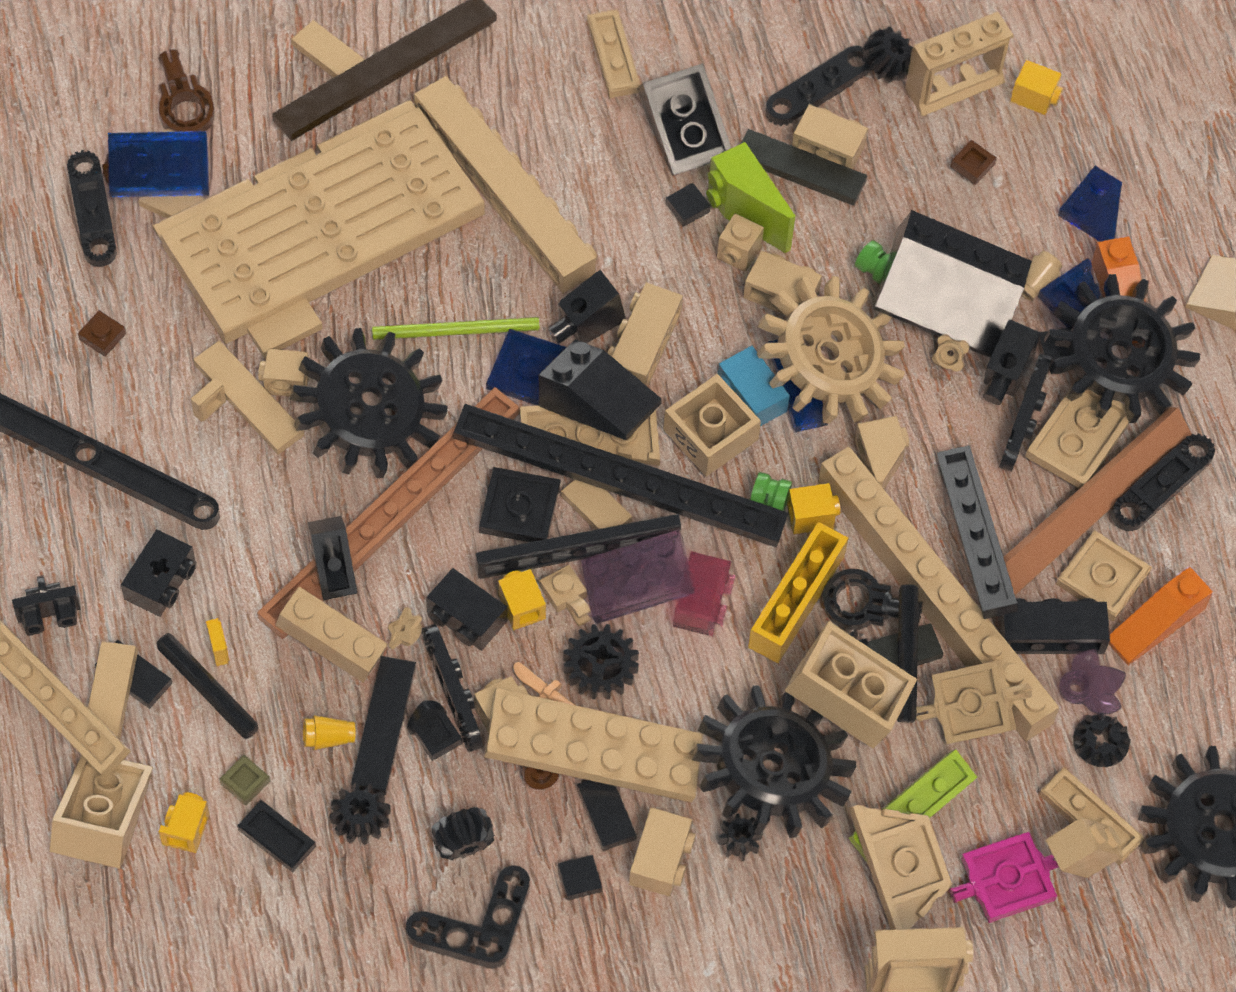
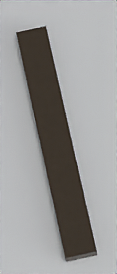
M467 0L272 113V121L293 141L497 21V14L483 0Z

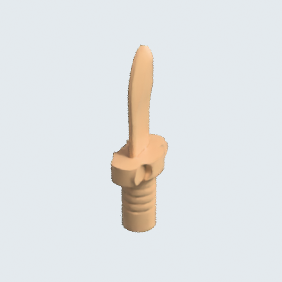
M520 662L514 664V672L519 680L539 693L540 698L575 705L558 692L562 685L558 680L555 679L548 685Z

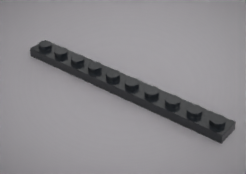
M464 404L453 432L454 439L776 548L788 516V512L468 404Z

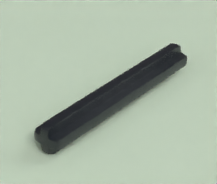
M905 584L899 588L898 667L917 679L919 588L916 585ZM917 681L897 719L898 722L913 723L916 720Z
M166 633L157 641L158 650L244 739L251 738L258 731V723L172 634Z

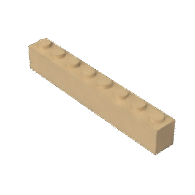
M444 76L414 94L415 107L421 109L467 177L559 290L564 294L595 274L597 254L594 248L589 243H584L580 239L575 225L569 219L565 220L562 217L556 202L551 197H546L543 194L537 179L532 174L528 175L524 171L518 156L513 151L509 152L506 149L501 136L495 129H490L487 126L481 111L476 106L472 107L468 103L462 88L458 84L454 85L447 76Z

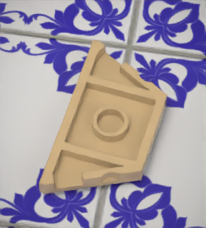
M864 805L849 807L890 929H910L919 918L924 917L932 908L936 899L942 897L952 886L929 816L914 813L905 814L889 809L867 808Z

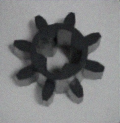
M736 813L735 819L731 823L725 820L722 821L721 829L724 833L718 835L717 842L720 845L726 844L727 858L731 855L740 856L741 861H744L746 854L750 851L755 854L759 852L760 846L756 841L762 839L763 833L761 835L754 833V817L748 820L741 818L739 813ZM742 834L746 836V838L742 836L739 840L734 838V836L739 838Z

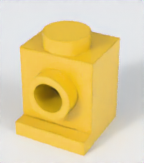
M184 792L183 795L179 794L175 806L170 805L167 810L165 826L161 825L158 832L162 845L197 853L210 815L207 801H204L201 796L194 793Z

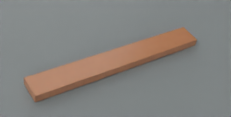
M1170 407L1004 556L1015 595L1108 512L1118 498L1123 496L1132 485L1173 448H1176L1185 440L1187 436H1191L1192 433L1179 408Z

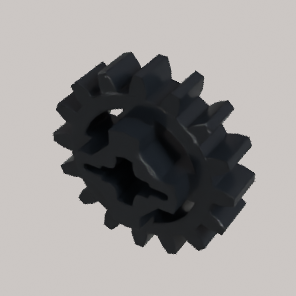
M592 624L591 633L587 634L583 629L578 630L579 640L574 638L568 640L569 649L564 650L563 660L566 661L563 663V671L565 674H570L568 680L570 686L579 683V694L582 695L587 690H590L592 699H596L598 693L603 692L606 699H610L612 690H615L620 695L624 693L623 683L630 686L633 685V674H638L639 663L635 662L638 660L639 652L632 649L634 642L632 638L623 640L622 629L613 634L609 624H606L603 631H598L596 624ZM599 659L604 660L603 664H598Z

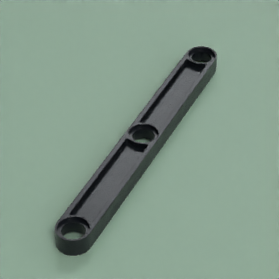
M0 393V432L197 529L208 530L218 523L220 519L219 505L210 495ZM84 448H90L96 454L89 461H81L77 458L78 452ZM200 506H209L214 510L213 514L207 519H200L194 515L195 510Z

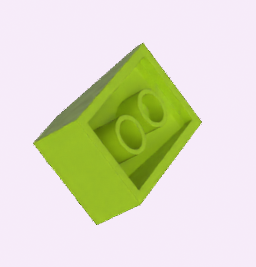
M746 142L711 157L710 172L708 173L709 184L706 191L710 205L713 208L717 207L723 217L729 221L734 214H737L764 227L763 241L784 253L791 251L796 215Z

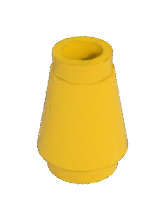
M313 715L312 719H304L303 744L304 747H312L313 751L355 743V722Z

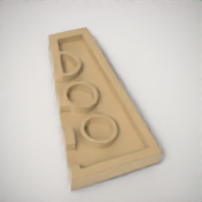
M540 406L520 407L521 423L640 463L660 466L656 410L627 440H623Z

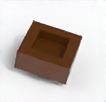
M970 140L951 160L950 167L976 185L996 164L997 157L973 140Z
M100 310L78 332L80 341L104 357L126 335V329L123 325Z

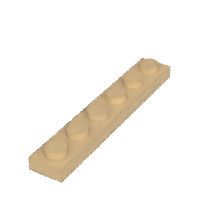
M0 619V672L101 775L107 777L131 750Z

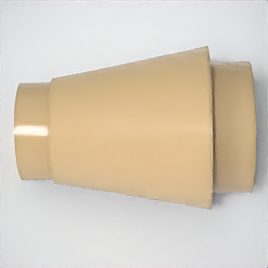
M1041 251L1039 255H1034L1031 260L1032 263L1021 295L1029 301H1033L1036 296L1060 276L1061 262L1046 251Z

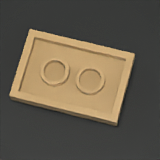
M1089 388L1081 397L1074 401L1067 398L1068 391L1025 455L1029 460L1079 489L1095 475L1130 424L1126 415L1125 404L1116 400H1112V407L1102 419L1096 417V405L1100 400V395Z

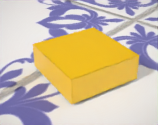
M218 618L206 621L216 666L228 664L229 655L221 621Z

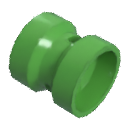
M872 240L858 255L855 267L863 273L869 272L872 274L873 280L881 284L890 253H885L882 245Z
M759 472L750 500L784 511L789 489L792 487V481L783 478L777 481L772 479L769 474Z

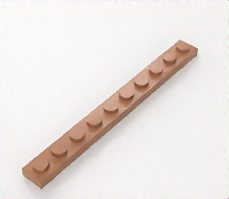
M496 387L474 406L512 420L520 414V407ZM456 424L346 528L354 572L483 449L454 439L453 432ZM314 559L257 612L258 619L281 639H284L289 634L275 625L280 613L298 587L306 590L322 602L324 601Z

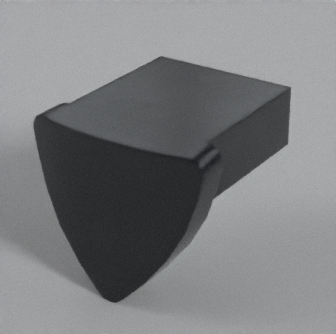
M427 700L421 702L414 710L408 721L407 730L411 735L414 734L430 759L434 761L462 745V737L446 715L447 712L439 702Z

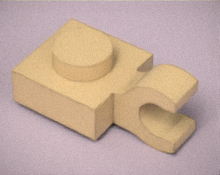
M570 565L540 580V588L557 613L567 608L579 627L591 621L588 615L591 610L584 600L587 597V590Z

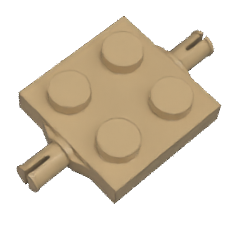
M1001 660L931 675L935 689L934 704L918 706L916 713L929 711V713L916 717L920 722L937 717L943 726L947 744L1017 730L1012 711L1013 701L1031 698L1032 691L1018 693V691L1031 689L1029 683L1009 687L1005 679Z

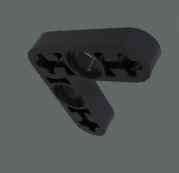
M513 865L504 868L500 872L482 927L430 912L420 911L411 915L406 922L408 941L417 948L485 968L495 969L501 967L508 959L529 895V874L524 868ZM513 877H517L521 886L515 888L513 901L506 899L508 895L507 882H511ZM498 909L510 910L514 916L512 922L507 925L497 924L493 920V914ZM422 923H427L428 930L439 934V927H444L441 932V943H437L436 934L425 932L423 937H418L417 930L414 927L419 928ZM456 931L464 933L468 938L466 945L462 948L451 947L447 943V938L451 933ZM474 937L479 938L478 945L489 948L492 943L498 944V951L501 953L495 952L493 957H488L486 949L476 946V953H471Z

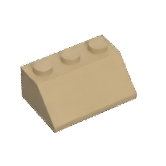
M828 622L797 666L785 691L866 745L874 748L891 732L917 679L836 625Z

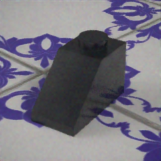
M342 516L307 522L323 600L358 594L346 527Z

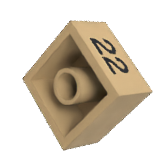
M716 374L665 410L663 430L707 477L758 441L761 420L728 384Z

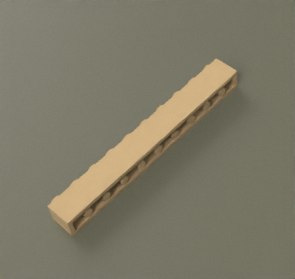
M847 447L822 462L818 480L819 484L830 483L832 496L837 495L839 498L840 510L900 585L912 584L918 586L919 602L923 601L922 613L965 667L1001 660L1005 679L1009 687L1029 683L1031 689L1018 691V693L1032 691V697L1015 700L1012 706L1016 731L1024 741L1027 742L1053 725L1060 707L991 621L983 618L982 611L853 450Z

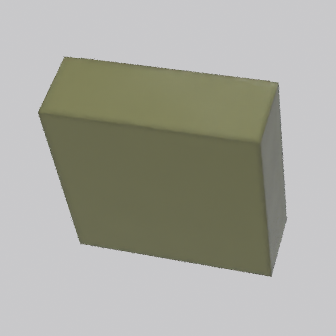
M245 755L219 779L220 784L245 806L271 782L270 776Z

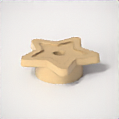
M408 607L404 608L399 619L388 625V629L392 633L389 647L393 650L400 644L404 646L414 644L422 631L420 623L422 617L418 615L412 616L411 609Z

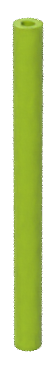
M539 317L372 327L373 340L384 339L388 332L394 333L395 339L535 331L539 330Z

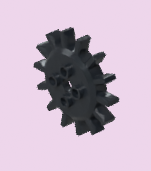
M1109 274L1104 282L1106 297L1099 300L1084 281L1077 286L1074 294L1085 309L1079 312L1070 305L1060 301L1053 312V315L1072 326L1070 332L1050 329L1045 336V344L1068 348V356L1055 359L1049 367L1050 373L1052 375L1074 370L1080 380L1073 384L1067 398L1074 401L1081 397L1088 388L1100 395V400L1096 405V417L1102 419L1110 410L1112 400L1124 401L1129 423H1136L1141 416L1142 410L1139 400L1146 397L1161 416L1172 404L1160 387L1165 384L1184 396L1192 385L1190 380L1175 372L1173 368L1175 365L1195 367L1199 362L1200 353L1177 349V341L1190 337L1195 330V325L1193 322L1171 327L1165 317L1171 313L1177 299L1171 296L1163 300L1158 308L1144 301L1148 293V280L1142 279L1133 290L1132 297L1120 295L1116 274ZM1100 333L1108 334L1110 339H1103ZM1132 341L1139 342L1142 348H1136ZM1115 345L1124 347L1128 352V357L1125 359L1117 358L1112 352V347ZM1096 361L1101 362L1104 368H1101ZM1127 370L1135 372L1136 377L1128 375Z
M355 328L350 342L353 351L345 354L341 352L330 336L323 339L320 348L330 361L327 367H323L306 356L301 361L298 370L316 380L318 384L317 387L293 385L290 400L314 404V411L298 416L294 426L296 431L320 426L325 436L318 440L313 452L317 458L326 454L335 444L346 450L347 454L342 462V473L348 475L357 464L358 455L372 457L376 478H384L388 467L386 454L395 451L402 463L409 469L418 460L415 451L407 443L411 438L416 439L429 448L438 441L440 435L420 424L422 418L444 420L448 411L447 405L424 402V394L438 390L443 379L441 375H433L421 380L417 379L413 370L419 366L424 354L420 348L410 353L407 359L402 362L391 355L395 346L394 333H387L380 344V351L366 349L362 328ZM349 377L358 378L360 383H352ZM382 378L389 380L392 384L384 383ZM372 392L378 396L380 403L374 406L368 405L363 401L362 394ZM350 408H359L362 414L356 415L352 413ZM384 409H392L395 415H387Z
M752 686L747 696L750 709L744 712L728 694L723 696L717 709L728 720L729 725L726 726L705 715L697 730L720 742L718 746L697 744L692 753V761L717 764L718 771L710 772L704 776L699 786L702 792L715 790L722 786L727 788L732 795L728 798L722 815L727 819L736 814L742 805L757 811L753 821L755 834L761 835L770 821V815L782 816L789 838H795L802 828V820L799 813L805 810L821 829L827 826L833 814L821 802L819 797L823 796L844 807L852 792L830 780V776L851 778L856 769V761L836 759L831 756L832 750L843 746L848 736L846 731L841 730L823 736L816 728L823 716L813 709L806 718L793 712L792 706L795 700L786 691L781 697L778 707L766 706L760 686ZM775 748L781 749L784 754L775 751ZM744 755L750 756L752 761L746 760ZM771 760L777 763L780 771H769L764 766L763 761ZM787 778L794 779L797 783L792 784Z
M1209 746L1204 757L1206 771L1195 773L1189 761L1182 754L1175 757L1172 767L1182 781L1178 787L1173 786L1157 775H1154L1148 789L1169 803L1166 808L1142 805L1138 813V820L1163 825V834L1147 838L1143 843L1142 850L1144 854L1169 849L1175 860L1167 864L1160 878L1165 884L1176 879L1178 874L1184 869L1197 877L1191 890V901L1198 903L1207 892L1208 882L1223 884L1227 908H1235L1236 766L1235 771L1221 769L1217 747ZM1201 799H1210L1213 805L1205 806L1202 804ZM1218 815L1229 817L1233 822V828L1230 830L1219 829L1214 822V818ZM1202 832H1210L1214 839L1206 840L1203 838Z

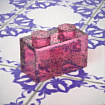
M691 551L674 611L673 627L713 637L716 625L723 626L728 607L722 604L724 595L731 596L736 575L730 574L732 561Z

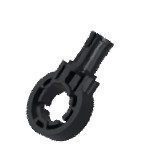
M860 569L840 571L831 577L825 586L823 593L825 612L829 619L839 627L843 626L847 630H859L868 627L870 624L884 626V620L889 619V617L899 619V598L892 596L891 585L878 583L866 571ZM849 579L850 586L861 587L866 591L869 600L861 611L856 613L843 611V618L834 613L830 606L834 605L838 614L841 612L840 606L837 604V598L839 593L846 588L845 580ZM920 601L918 606V624L921 620L920 614H922L923 601Z

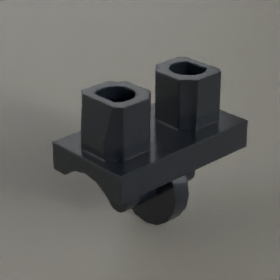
M44 575L37 576L38 587L25 589V597L12 599L18 624H22L28 636L42 633L45 630L42 618L56 615L59 627L75 626L77 624V610H81L75 585L61 588L60 582L46 585Z

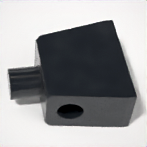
M601 270L597 271L560 300L558 307L562 318L549 326L548 331L558 344L572 335L579 341L589 343L620 325L622 320L626 319L620 294Z
M1011 319L1008 320L986 367L984 384L987 385V388L983 394L985 400L995 405H1001L1006 394L1015 396L1035 357L1040 332Z

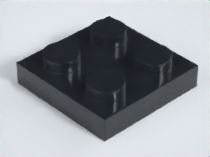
M493 467L479 525V533L525 542L548 539L561 479Z

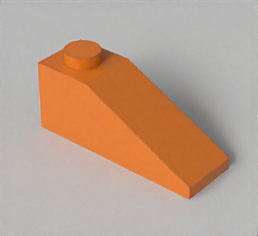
M1130 237L1097 242L1091 263L1103 298L1106 297L1104 282L1109 274H1116L1120 295L1132 297L1133 290L1142 279L1139 263Z
M1191 567L1187 568L1160 588L1110 634L1109 645L1129 666L1203 612L1208 605L1213 591Z

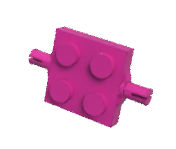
M1026 832L963 853L961 861L968 875V883L949 889L954 903L974 896L980 903L988 923L1055 901L1057 894L1050 881V870L1059 868V865L1053 854L1044 857L1035 847L1030 833Z

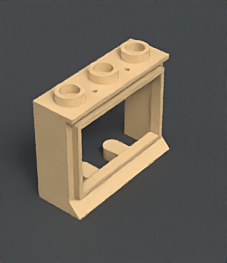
M998 11L913 45L905 90L922 117L1005 83L1002 70L1009 40L1014 35ZM983 54V60L990 69L977 75L970 64H962L959 70L962 82L952 86L948 85L943 76L935 75L937 72Z
M965 927L875 930V946L871 947L872 958H868V965L864 967L866 992H958L959 987L964 986V975H968L969 962H973L972 940H966Z

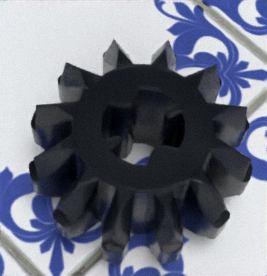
M890 26L883 30L879 28L877 31H874L861 49L864 53L862 61L869 64L868 71H874L877 80L884 77L888 83L905 78L908 75L913 47L909 45L911 38L905 39L902 36L901 30L894 32Z
M355 782L352 786L353 792L350 793L341 788L339 791L341 799L332 800L331 809L334 812L329 815L330 823L336 825L335 833L338 836L347 834L348 843L352 844L356 837H361L362 844L366 845L369 835L379 840L381 837L380 828L389 827V818L386 816L391 813V808L389 804L384 803L385 794L382 791L373 794L374 788L371 784L367 785L363 791L360 790L359 785Z
M472 807L452 812L450 815L442 817L439 822L432 826L433 842L436 850L439 851L441 858L449 860L475 855L476 852L485 850L494 841L493 824L485 809Z

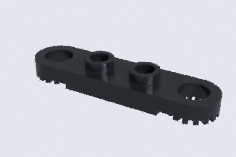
M850 46L770 96L766 103L767 119L769 118V121L773 122L774 125L787 126L789 123L792 124L794 120L804 115L809 104L819 107L852 86L854 82L863 78V76L866 77L870 73L868 71L869 64L864 62V65L855 67L848 62L853 57L863 58L864 53L861 50L863 47ZM780 103V105H788L790 111L786 114H780L773 107L778 106Z
M81 150L78 153L77 151L68 159L67 169L83 253L89 264L102 267L114 261L117 255V248L101 165L98 156L94 152L90 153L88 150L87 152ZM86 162L93 165L90 172L88 170L87 173L83 172L81 174L80 171L78 173L75 170L81 163ZM98 244H104L109 247L106 254L102 253L103 255L99 254V256L97 254L93 255L91 249Z
M1041 353L1038 356L1005 448L1007 450L1004 451L1005 454H1003L999 468L1012 472L1024 438L1030 440L1032 438L1037 420L1031 418L1034 410L1039 412L1042 410L1047 393L1041 390L1053 357Z
M1199 433L1187 436L1185 440L1176 448H1173L1132 485L1123 496L1118 498L1111 513L1114 524L1125 531H1135L1142 527L1210 465L1215 455V445L1211 442L1212 440L1206 438V435L1202 436ZM1194 445L1200 446L1205 450L1206 455L1201 458H1195L1194 455L1192 457L1188 448ZM1124 507H1131L1137 511L1139 517L1127 520L1126 517L1123 518L1124 516L1121 515L1120 510Z
M436 624L423 627L421 629L424 641H427L424 644L425 646L429 645L426 650L433 661L434 670L455 723L459 727L460 732H462L460 733L461 736H465L462 739L469 753L483 748V742L472 713V709H475L474 700L468 688L463 690L459 679L463 678L459 662L457 658H450Z

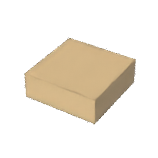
M216 377L191 398L193 415L201 422L205 421L226 402L224 384Z

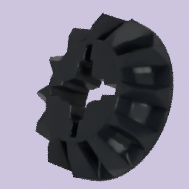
M1103 712L1093 716L1088 714L1084 720L1078 723L1073 736L1074 747L1078 755L1085 762L1097 767H1110L1121 762L1127 755L1131 742L1127 733V726H1123L1118 721L1117 716H1105ZM1106 730L1109 731L1107 740L1111 744L1104 742L1102 746L1100 745L1098 749H1095L1097 744L1096 735H1101Z

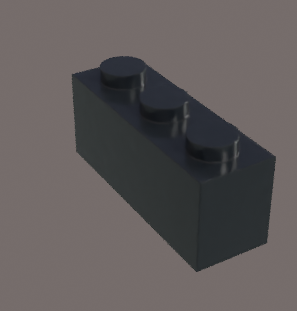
M1016 598L1018 612L998 616L999 633L1016 654H1105L1110 642L1107 602H1097L1091 598L1080 599L1077 602H1062L1056 598L1046 599L1042 602H1027L1025 599Z

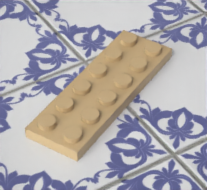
M496 688L493 696L484 757L692 803L696 797L700 762L692 761V753L697 744H702L703 734Z

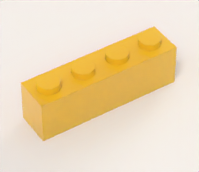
M820 522L817 523L750 631L748 648L779 664L823 593L827 582L834 575L845 557L848 537Z

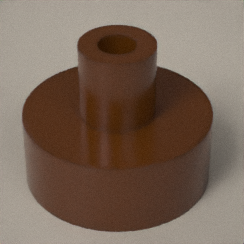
M522 766L525 782L533 789H547L558 780V773Z

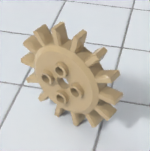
M833 276L825 284L824 296L817 297L809 277H803L795 285L802 302L800 305L782 289L771 302L787 319L782 320L766 313L757 326L779 336L778 343H765L757 351L758 358H780L784 368L779 370L769 382L772 389L783 386L786 382L792 380L801 389V392L795 398L793 409L799 412L811 402L812 397L823 401V423L830 424L838 416V403L841 402L846 403L854 423L860 422L867 416L868 411L861 397L863 393L881 410L892 397L876 380L879 378L896 385L905 374V371L884 363L885 356L897 355L905 347L902 340H882L879 330L883 329L892 317L880 313L871 319L861 310L862 306L867 302L869 291L865 288L855 294L851 302L841 299L840 279L837 276ZM831 335L836 336L837 339H838V342H836L835 340H833V339L831 338ZM803 339L809 343V346L804 345ZM822 346H826L833 351L834 360H829L822 355ZM841 365L848 369V373L842 370Z

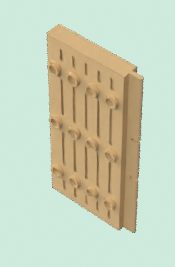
M411 100L316 145L320 152L317 155L310 148L254 175V180L257 182L254 186L249 179H246L152 225L162 242L163 249L225 345L248 334V327L304 299L311 302L485 214L483 198L419 107L416 108Z

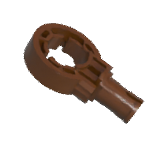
M170 49L172 62L169 61L167 51L162 52L158 57L171 96H169L165 82L159 85L162 95L159 101L160 120L165 129H171L175 132L176 137L184 139L195 138L208 131L213 124L215 117L214 102L210 93L198 84L195 75H190L193 90L190 88L178 50ZM190 101L196 102L201 106L202 112L199 113L196 119L189 121L177 119L175 121L172 110L178 104ZM205 105H208L209 111L204 119V115H206Z

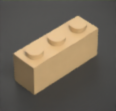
M646 282L641 294L637 292L634 294L629 311L632 312L629 320H622L617 334V338H620L616 347L611 346L609 348L608 354L648 387L681 315L683 295Z
M298 587L280 613L275 625L363 683L388 645L301 587Z

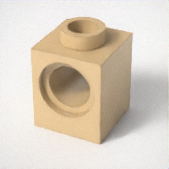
M268 349L266 361H260L259 381H264V388L271 395L290 397L293 385L308 386L309 376L298 370L305 356L309 358L308 352Z

